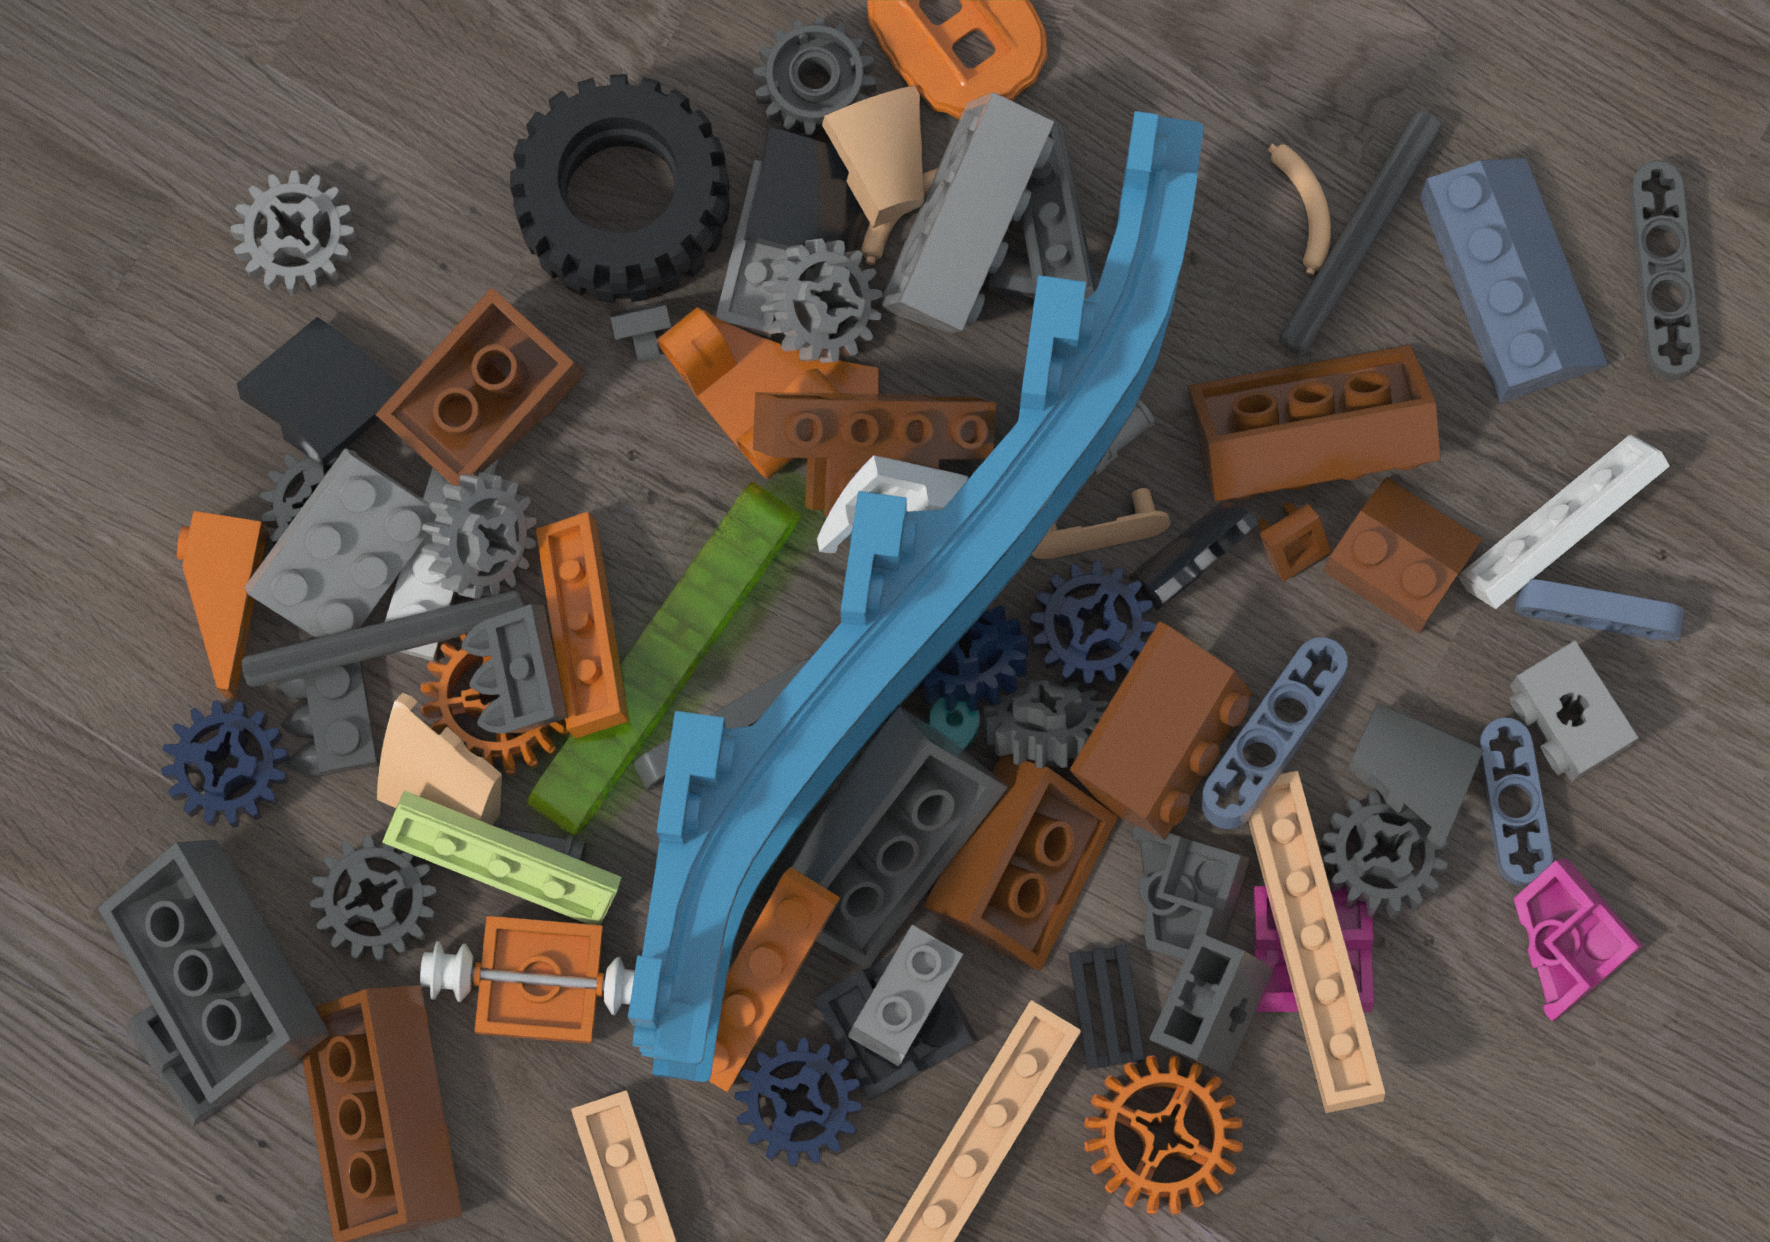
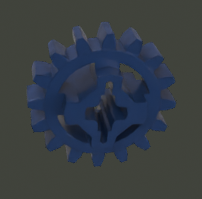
M1095 561L1091 574L1083 575L1081 568L1077 563H1074L1070 567V580L1065 582L1054 573L1050 577L1049 582L1054 593L1051 595L1046 592H1038L1035 602L1045 612L1031 614L1030 625L1043 629V632L1033 637L1032 645L1034 649L1048 647L1049 652L1043 661L1046 669L1055 666L1057 663L1064 666L1062 681L1067 683L1076 672L1083 674L1084 688H1091L1095 675H1102L1108 686L1114 685L1115 670L1120 667L1123 672L1128 674L1134 664L1131 656L1133 654L1139 656L1146 644L1140 637L1151 636L1156 628V624L1142 620V617L1152 612V601L1143 600L1138 602L1136 600L1142 588L1139 580L1129 584L1127 587L1121 583L1123 568L1118 566L1109 577L1103 575L1101 561ZM1098 589L1095 595L1080 600L1070 596L1081 590ZM1118 599L1128 611L1131 620V630L1127 628V624L1118 620L1114 608ZM1104 605L1102 629H1096L1092 636L1088 635L1085 643L1081 645L1084 633L1082 632L1084 622L1081 619L1089 621L1093 614H1097L1100 606ZM1054 620H1057L1058 625L1066 628L1071 642L1067 650L1061 645L1056 636ZM1105 649L1116 653L1103 660H1088L1090 654Z
M1001 605L994 608L991 612L985 611L915 690L924 688L925 702L929 704L936 701L939 697L945 698L946 710L953 711L958 701H965L971 712L977 711L978 700L986 698L994 706L999 704V690L1002 689L1006 692L1014 693L1017 690L1016 677H1024L1027 673V636L1021 635V625L1018 618L1006 621L1005 607ZM963 651H966L967 658L964 657Z
M216 700L212 704V715L205 717L197 708H193L190 712L194 724L189 729L178 723L172 727L181 740L178 745L164 744L163 751L175 759L174 764L161 768V772L166 779L178 780V783L173 785L168 791L175 801L189 797L183 809L187 815L192 818L204 809V822L208 826L215 827L220 815H225L228 823L235 828L239 827L240 813L247 811L255 820L261 818L260 809L257 804L262 800L274 805L277 804L279 799L273 793L271 787L273 783L287 784L289 779L284 772L277 769V764L290 760V755L286 749L273 747L283 738V735L277 727L263 731L268 717L261 710L248 719L247 707L243 702L237 701L232 712L226 713L222 703ZM219 729L218 735L203 744L197 743L209 732ZM247 732L258 740L263 753V761L247 753ZM228 752H230L238 762L236 768H226L223 776H221V773L213 764L215 760H225ZM188 767L202 772L206 778L203 787L205 790L204 796L194 788L190 780ZM248 784L255 785L243 796L232 800L233 794L237 790Z
M801 1037L797 1051L790 1052L785 1042L779 1040L776 1044L778 1056L770 1059L765 1053L759 1051L755 1055L762 1066L757 1073L751 1070H742L741 1075L751 1086L749 1091L736 1092L734 1099L743 1104H748L749 1111L736 1117L739 1125L753 1124L756 1128L747 1139L752 1146L761 1144L765 1140L769 1142L766 1151V1158L774 1161L781 1151H786L789 1165L797 1167L801 1154L808 1153L813 1163L818 1165L822 1161L820 1149L828 1146L837 1154L843 1151L840 1142L836 1138L840 1132L849 1135L856 1134L857 1129L847 1121L849 1114L863 1112V1105L850 1100L849 1094L860 1089L861 1084L858 1079H843L842 1075L850 1067V1063L846 1058L835 1062L833 1065L829 1062L832 1053L830 1045L825 1043L818 1050L817 1054L811 1053L809 1040ZM798 1063L806 1064L802 1067L799 1075L783 1080L773 1076L776 1071L785 1066ZM827 1074L834 1082L837 1090V1110L825 1103L821 1091ZM803 1088H808L807 1098L823 1114L818 1115L812 1111L808 1113L799 1110L795 1117L789 1116L791 1107L775 1091L781 1090L786 1094L791 1092L798 1095ZM761 1095L773 1101L777 1114L771 1130L765 1124L761 1114ZM816 1124L826 1129L822 1134L813 1139L800 1142L792 1141L800 1129Z

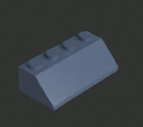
M1527 159L1479 160L1427 178L1420 200L1500 404L1607 367L1608 363Z

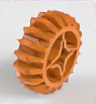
M464 633V635H461V636H460L462 642L464 641L465 637L467 636V634H465V633ZM444 642L440 646L443 654L450 661L445 665L439 661L430 660L427 668L434 676L440 678V682H423L420 688L424 695L437 698V700L428 702L420 707L424 718H440L431 724L430 728L433 731L441 734L448 727L462 739L465 747L471 753L483 757L494 768L496 760H503V767L508 776L516 775L517 767L514 758L520 756L524 757L530 769L536 768L538 761L532 750L538 746L551 756L556 753L557 748L547 736L550 732L563 737L569 735L570 732L566 729V723L562 720L526 731L514 738L515 733H495L497 742L477 739L462 730L456 723L454 716L467 713L469 718L480 717L484 709L491 703L489 702L484 706V701L492 699L493 695L482 694L471 688L461 691V696L453 697L455 687L461 676L472 665L481 660L484 661L482 662L484 664L492 659V657L476 656L463 649L457 651L448 642Z
M1152 1055L1148 1056L1145 1060L1147 1073L1145 1076L1140 1077L1136 1066L1132 1062L1124 1065V1075L1129 1082L1126 1086H1123L1117 1078L1111 1075L1108 1076L1104 1084L1107 1090L1115 1097L1111 1101L1102 1095L1095 1094L1091 1100L1092 1106L1105 1113L1104 1118L1086 1117L1084 1121L1086 1129L1101 1132V1138L1085 1142V1152L1095 1153L1103 1151L1105 1155L1104 1159L1095 1162L1091 1166L1092 1173L1099 1175L1111 1168L1115 1176L1108 1181L1104 1188L1108 1194H1112L1117 1191L1122 1183L1131 1188L1124 1199V1205L1128 1208L1134 1206L1139 1193L1147 1195L1146 1213L1149 1215L1157 1213L1159 1198H1167L1170 1214L1178 1215L1181 1212L1179 1195L1183 1194L1187 1195L1190 1204L1194 1208L1201 1207L1204 1201L1197 1187L1203 1184L1209 1192L1217 1195L1223 1187L1220 1181L1212 1175L1213 1171L1217 1170L1224 1175L1232 1176L1236 1170V1166L1232 1162L1222 1158V1153H1240L1243 1147L1240 1141L1225 1139V1132L1236 1131L1243 1126L1241 1118L1233 1117L1223 1120L1221 1112L1230 1109L1236 1103L1232 1095L1225 1096L1215 1102L1211 1096L1221 1085V1079L1214 1076L1203 1088L1195 1082L1200 1076L1203 1066L1195 1062L1191 1066L1187 1077L1178 1075L1181 1064L1180 1057L1174 1055L1170 1057L1167 1064V1073H1159L1158 1061ZM1154 1088L1176 1090L1168 1106L1159 1113L1150 1114L1139 1109L1135 1111L1124 1105L1133 1096L1145 1090ZM1191 1099L1201 1107L1208 1119L1211 1129L1210 1149L1199 1144V1140L1192 1137L1184 1127L1183 1118ZM1173 1109H1176L1177 1115L1172 1122L1174 1127L1171 1135L1179 1140V1144L1171 1148L1169 1143H1167L1165 1150H1159L1153 1162H1150L1149 1156L1154 1148L1152 1144L1155 1136L1147 1130L1148 1126L1155 1122L1159 1128L1161 1120L1167 1121ZM1115 1121L1128 1127L1127 1130L1138 1136L1142 1143L1143 1154L1135 1172L1124 1163L1117 1150L1114 1136ZM1176 1156L1187 1161L1191 1159L1203 1166L1192 1176L1178 1182L1157 1183L1150 1181L1159 1163L1167 1157Z

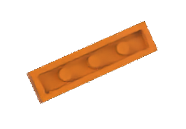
M585 512L537 528L536 534L556 664L568 717L565 718L566 729L575 738H580L629 722L597 521L589 512Z
M792 867L781 877L728 973L712 1074L709 1080L727 1093L735 1085L840 900V897Z

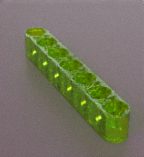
M754 481L743 490L620 664L629 722L580 738H575L571 734L532 790L527 800L528 806L566 832L573 834L574 837L582 832L785 544L801 517L799 511Z

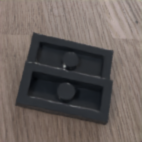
M770 127L766 136L744 240L786 250V248L795 245H803L805 247V241L823 238L825 244L829 241H844V253L856 251L864 211L846 182L849 171L834 146Z
M318 317L237 383L241 400L280 424L283 438L286 442L323 466L329 463L380 419L375 414L400 388L363 350Z
M896 952L868 969L857 971L813 998L869 1100H873L979 1041L948 984L944 987L899 1066L848 1037L855 1021Z

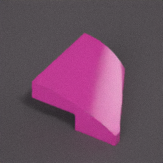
M1567 858L1555 860L1513 898L1519 921L1526 928L1530 943L1527 950L1532 968H1537L1546 1000V1005H1543L1544 1012L1552 1022L1556 1021L1644 946Z

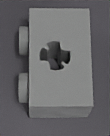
M1576 640L1517 675L1509 686L1514 693L1509 697V700L1517 716L1526 726L1532 723L1535 725L1546 742L1541 745V750L1548 764L1558 775L1565 772L1571 783L1629 749L1639 738ZM1562 703H1566V710H1569L1572 705L1579 710L1581 715L1575 721L1576 727H1572V720L1563 724L1558 719L1557 714L1563 708Z
M911 925L855 1021L848 1037L899 1066L963 954L916 926Z

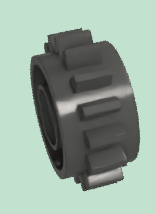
M822 17L817 18L815 25L804 26L800 19L794 20V29L786 34L777 29L774 32V47L762 46L759 50L760 60L766 66L755 67L753 72L754 82L764 85L755 90L757 104L770 103L765 111L766 120L769 123H773L780 119L784 123V131L791 133L798 131L811 139H814L815 135L826 134L829 138L822 126L825 115L867 99L863 94L876 92V78L866 75L874 70L873 56H860L864 50V40L861 36L850 40L846 36L845 24L840 23L833 29L825 26L824 18ZM811 71L823 72L830 78V81L820 89H809L800 82L801 78Z

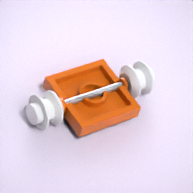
M486 916L482 963H475L474 955L467 944L463 943L455 955L445 954L441 942L437 941L433 953H423L420 985L421 987L430 988L431 1000L436 999L441 989H451L454 991L457 1002H462L470 993L473 983L474 986H478L479 992L474 1031L477 1035L593 1044L597 997H603L604 991V1003L610 1013L616 1015L622 1004L630 1005L635 970L625 969L621 957H616L607 967L606 977L604 973H600L604 927L602 925Z

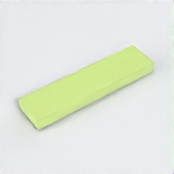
M405 790L402 793L382 843L590 925L602 924L618 891L622 878Z

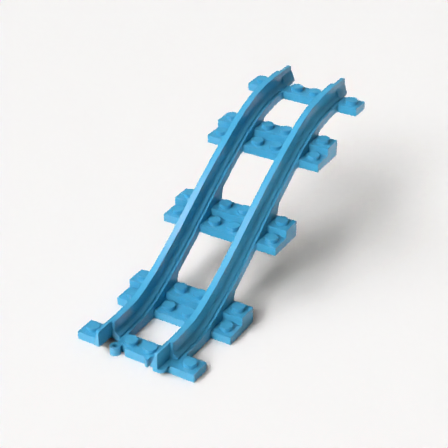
M1134 112L1116 232L1097 290L1088 298H1084L1085 281L1038 275L1018 422L941 510L907 511L906 497L858 491L841 604V624L757 722L752 726L729 729L726 728L724 717L675 711L656 831L659 839V848L642 956H637L628 1013L631 1025L635 1026L632 1045L640 1047L639 1052H642L641 1056L653 1057V1076L702 1083L710 1080L723 998L735 940L744 915L759 886L796 831L839 776L881 726L973 626L1019 572L1096 470L1130 418L1156 366L1173 309L1194 205L1204 130L1200 122L1160 117L1159 114Z

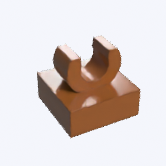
M1287 502L1283 505L1286 517L1272 526L1264 518L1258 520L1259 534L1270 565L1283 582L1331 553L1320 517L1309 504L1298 509L1294 504Z

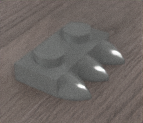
M529 604L483 620L469 631L461 645L462 649L476 656L492 657L475 672L469 685L472 689L482 694H499L500 696L484 709L477 721L478 726L489 732L499 734L523 733L568 718L544 605Z
M362 661L277 682L275 689L283 695L294 699L308 700V703L299 706L281 723L282 728L296 736L314 738L313 742L304 745L292 755L287 762L289 767L305 775L325 776L379 766Z

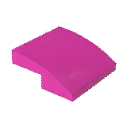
M1254 886V957L1274 968L1255 1012H1299L1266 887ZM1343 888L1339 891L1331 892L1363 1012H1372L1374 1006L1371 951L1374 940L1373 919L1366 917V903L1360 900L1350 909L1344 906L1349 892Z

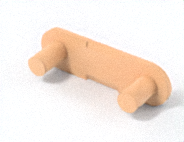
M1140 488L1131 493L1135 514L1116 518V521L1084 528L1076 526L1057 530L1055 523L1032 553V556L1038 559H1052L1155 537L1169 528L1170 518L1163 511H1155L1150 490Z

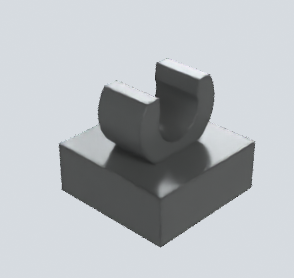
M665 300L610 313L615 340L632 336L638 363L661 358L655 331L671 327Z

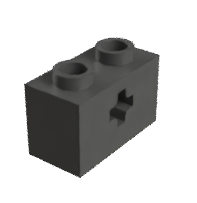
M1197 932L1149 1040L1181 1057L1227 1076L1274 968L1246 951Z

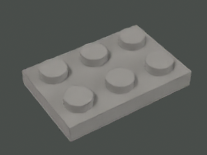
M345 448L244 588L248 595L317 639L358 629L428 535L427 532L422 530V526L424 523H434L436 514L430 509V503Z

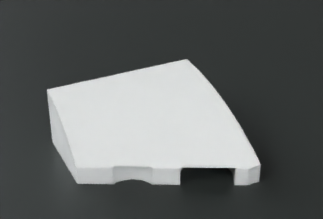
M873 455L851 479L832 507L817 538L819 552L836 553L838 545L844 539H851L858 491L906 497L907 511L941 510L967 482L968 476Z

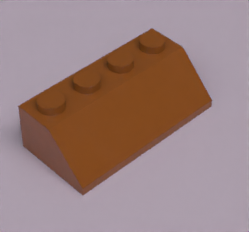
M1411 345L1188 385L1204 471L1215 502L1227 499L1245 500L1254 494L1281 489L1300 490L1310 484L1336 479L1354 480L1369 473L1396 468L1409 470L1417 468L1423 463L1441 460L1436 401Z
M421 985L369 988L316 1006L315 1009L330 1035L303 1055L302 1062L334 1242H355L425 1228L462 1217L459 1187L455 1178L449 1144V1132L444 1117L438 1083V1071L433 1056L428 1028V1015L424 1006Z

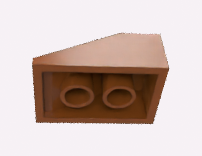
M491 287L375 415L450 484L460 486L461 474L466 473L478 476L479 472H484L545 419L584 377L586 372Z

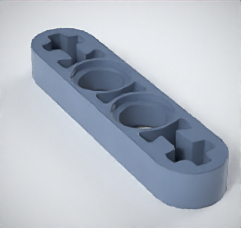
M1316 637L1306 641L1299 648L1207 779L1202 794V811L1206 819L1214 826L1222 829H1235L1244 825L1251 818L1342 687L1347 673L1348 656L1344 648L1337 641L1327 637ZM1323 658L1330 659L1332 661L1330 671L1323 670L1314 681L1312 691L1305 685L1310 678L1312 662L1319 663ZM1293 698L1305 706L1307 714L1298 722L1288 723L1282 721L1274 711L1275 705L1283 699ZM1265 743L1274 750L1276 759L1268 766L1255 767L1245 760L1243 751L1250 744ZM1238 774L1245 780L1239 791L1238 804L1240 807L1231 803L1226 809L1220 808L1218 806L1219 795L1217 793L1224 796L1229 794L1236 784Z

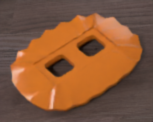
M867 0L868 26L876 36L881 51L890 60L895 72L909 86L917 88L920 96L933 111L947 113L959 120L967 102L994 92L1011 101L1015 100L1023 90L1036 83L1041 68L1048 58L1046 30L1029 0H958L962 6L960 12L941 25H934L927 18L919 6L922 0ZM981 31L995 48V53L975 68H967L954 53L953 46L971 32Z

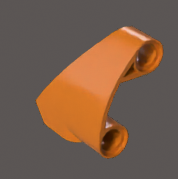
M697 307L656 339L665 356L712 418L755 469L767 480L795 458H774L753 450L755 392L880 394V371L877 367L841 360L821 363L819 358L817 361L804 362L799 359V349L797 351L784 352L781 349L782 344L735 327L712 316L706 310H700Z

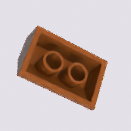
M1159 621L1069 770L1110 812L1165 840L1172 827L1179 824L1185 817L1189 809L1190 797L1203 776L1208 775L1215 767L1219 758L1220 748L1231 729L1244 719L1249 707V699L1253 692L1235 670L1169 625Z
M1005 755L1000 757L992 773L1002 780L1008 788L938 877L923 908L958 931L1033 969L1041 971L1118 817L1046 766L1036 768L1035 763L1029 761L1019 765L1014 764L1013 756Z

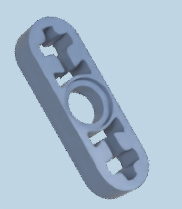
M1530 579L1525 586L1517 591L1514 610L1522 616L1658 641H1677L1681 638L1685 612L1684 608L1668 602Z
M1499 718L1489 723L1478 739L1477 747L1483 749L1479 764L1498 870L1501 876L1510 884L1527 887L1552 864L1553 855L1532 736L1527 727L1520 721L1513 718ZM1499 731L1506 732L1508 740H1518L1520 747L1511 754L1512 770L1516 771L1524 767L1526 776L1512 774L1498 781L1494 780L1493 772L1502 773L1505 769L1501 751H1491L1489 744L1497 740ZM1512 786L1523 789L1530 797L1531 807L1529 813L1521 818H1512L1505 815L1498 803L1499 794L1503 789ZM1533 823L1536 833L1527 832L1524 835L1528 853H1538L1540 861L1534 863L1531 867V874H1523L1521 865H1511L1509 857L1515 855L1519 848L1517 834L1506 838L1504 837L1503 829L1519 830Z

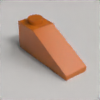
M193 511L190 527L182 526L177 542V559L183 560L182 568L216 687L225 698L236 700L242 673V659L246 653L256 599L248 595L244 587L264 561L269 533L261 521Z

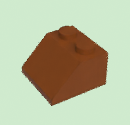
M1386 477L1361 509L1328 558L1323 572L1414 632L1420 634L1482 539Z

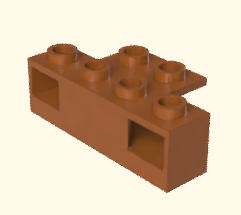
M755 392L753 450L774 458H807L805 507L811 510H824V515L828 516L848 483L873 455L939 469V459L985 460L994 450L996 402L973 395Z

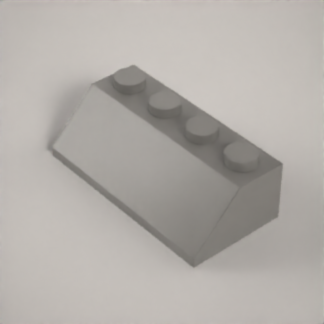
M994 92L967 102L877 308L947 333L959 332L963 330L965 324L968 326L974 324L984 305L985 295L979 292L987 273L995 274L1006 255L1008 243L1002 241L1010 221L1018 222L1029 203L1031 191L1025 189L1032 171L1034 168L1041 170L1052 151L1054 139L1048 137L1054 121Z

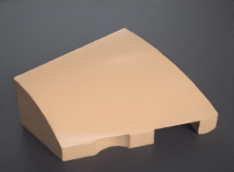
M915 86L882 93L824 116L822 126L849 171L846 182L873 228L923 205L924 184L920 94Z
M402 692L394 702L386 729L379 766L377 800L396 808L405 790L493 825L501 813L502 774L483 757L471 753L465 747L462 739L448 727L441 734L433 731L412 712L413 707L418 701Z

